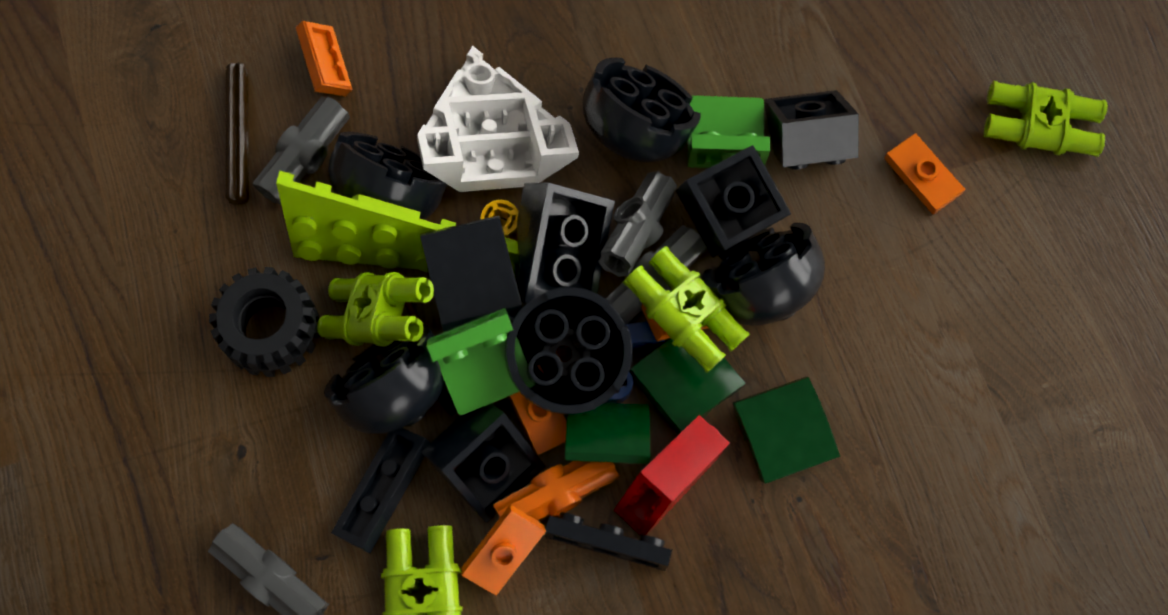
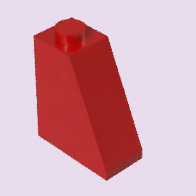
M699 415L639 473L614 511L639 535H648L715 463L730 442L714 426L710 425Z

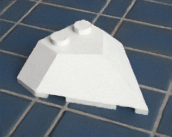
M474 46L468 52L466 62L461 70H457L435 105L433 115L426 125L423 124L417 134L423 169L459 192L524 187V183H540L577 159L579 155L570 123L560 115L556 118L541 107L542 101L500 67L494 69L482 60L483 54Z

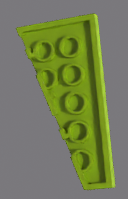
M279 171L276 185L293 256L296 258H303L308 261H338L349 265L358 263L379 265L384 268H410L429 272L420 234L456 226L455 222L441 219L440 224L419 219L420 212L365 195L357 194L352 198L331 192V185L316 182L315 188L294 182V174ZM505 237L515 279H520L518 241Z

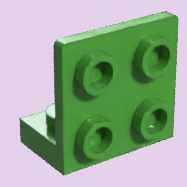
M692 95L693 99L690 105L695 112L701 113V118L688 140V167L710 168L752 145L755 147L763 164H766L770 153V137H764V100L762 98Z
M505 308L427 340V349L432 361H438L441 374L459 415L466 414L519 392L512 382L506 366L505 343L508 338L507 334L513 330ZM516 337L515 359L518 372L524 383L530 388L535 384L528 378V363Z

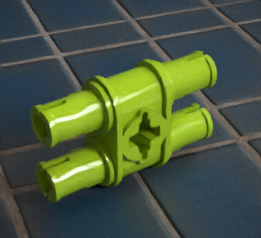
M993 81L987 94V104L1019 109L1020 113H1022V118L1017 119L989 114L984 126V137L1016 142L1017 146H1020L1021 149L1031 147L1053 151L1055 155H1061L1068 151L1098 157L1102 153L1105 145L1104 133L1074 129L1069 123L1071 118L1100 124L1106 116L1107 100L1077 96L1067 88L1056 90L1039 87L1037 83L1032 82L1025 86Z
M665 246L653 256L648 264L672 288L671 291H665L645 271L642 265L631 272L626 280L623 281V284L647 308L645 312L648 314L649 320L653 318L673 340L672 344L678 348L682 346L708 373L726 354L722 353L701 329L702 327L707 326L716 334L730 352L740 345L750 333L746 332L725 309L727 306L724 303L725 301L723 299L720 300L700 279L701 274L694 270L690 272Z
M364 272L356 278H334L328 287L330 298L336 300V302H348L344 315H323L320 317L317 324L318 333L321 337H325V339H344L348 344L354 346L374 343L376 346L385 347L393 341L416 342L423 334V323L415 316H401L405 302L428 303L434 294L433 284L430 280H426L425 277L404 278L397 272H389L385 275H374L370 272Z
M438 525L428 527L429 565H426L425 569L412 567L411 530H386L387 568L383 569V573H381V579H384L385 612H382V615H461L463 607L459 606L458 574L461 573V568H459V564L454 563L452 526ZM423 582L427 588L437 592L424 596V603L420 604L417 598L407 594L419 590V583Z

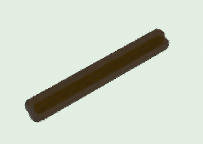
M240 62L229 63L226 67V199L230 204L234 205L245 204L249 200L248 70L246 65Z

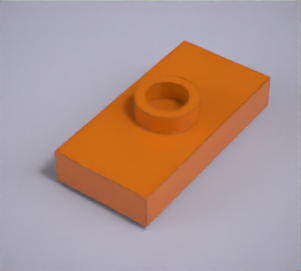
M302 20L296 27V32L314 91L346 96L353 89L333 26Z
M916 133L893 148L884 157L886 162L933 215L965 191L960 182Z
M538 364V369L544 374L540 364ZM520 392L508 396L526 437L537 455L566 442L567 421L563 414L549 412L535 406Z
M510 504L462 566V576L497 596L545 534V526Z

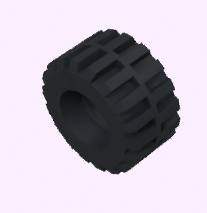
M255 267L248 269V276L242 277L240 273L234 275L232 279L235 282L230 287L224 283L219 289L222 293L221 299L214 297L211 304L216 313L209 314V323L214 327L211 330L213 339L219 344L218 347L241 370L245 368L249 374L256 376L262 371L266 377H274L275 370L277 369L286 374L292 371L289 366L292 363L296 362L299 366L306 361L302 356L305 351L312 354L316 347L312 339L319 338L316 323L320 319L315 309L316 306L303 285L297 279L293 280L292 276L283 270L278 275L272 267H265L264 273H260ZM268 306H279L286 309L284 324L274 335L264 339L246 337L248 321L255 312Z

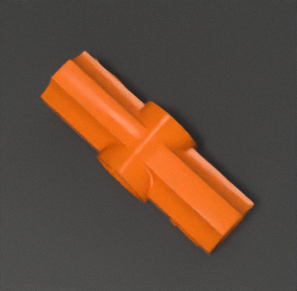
M572 461L565 466L559 464L540 473L531 480L530 485L499 500V502L493 504V507L499 518L511 504L540 522L549 517V515L558 517L560 512L566 513L583 501L582 498L619 479V474L614 462Z

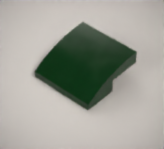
M670 339L632 367L629 372L634 381L679 435L699 415L702 418L706 417L713 408L737 393L746 383L725 358L706 373L704 368L682 346L680 348L672 344L673 340Z
M807 376L732 403L744 441L749 443L760 481L764 484L841 457L821 402Z
M603 403L599 407L587 412L567 414L565 460L649 464V405Z

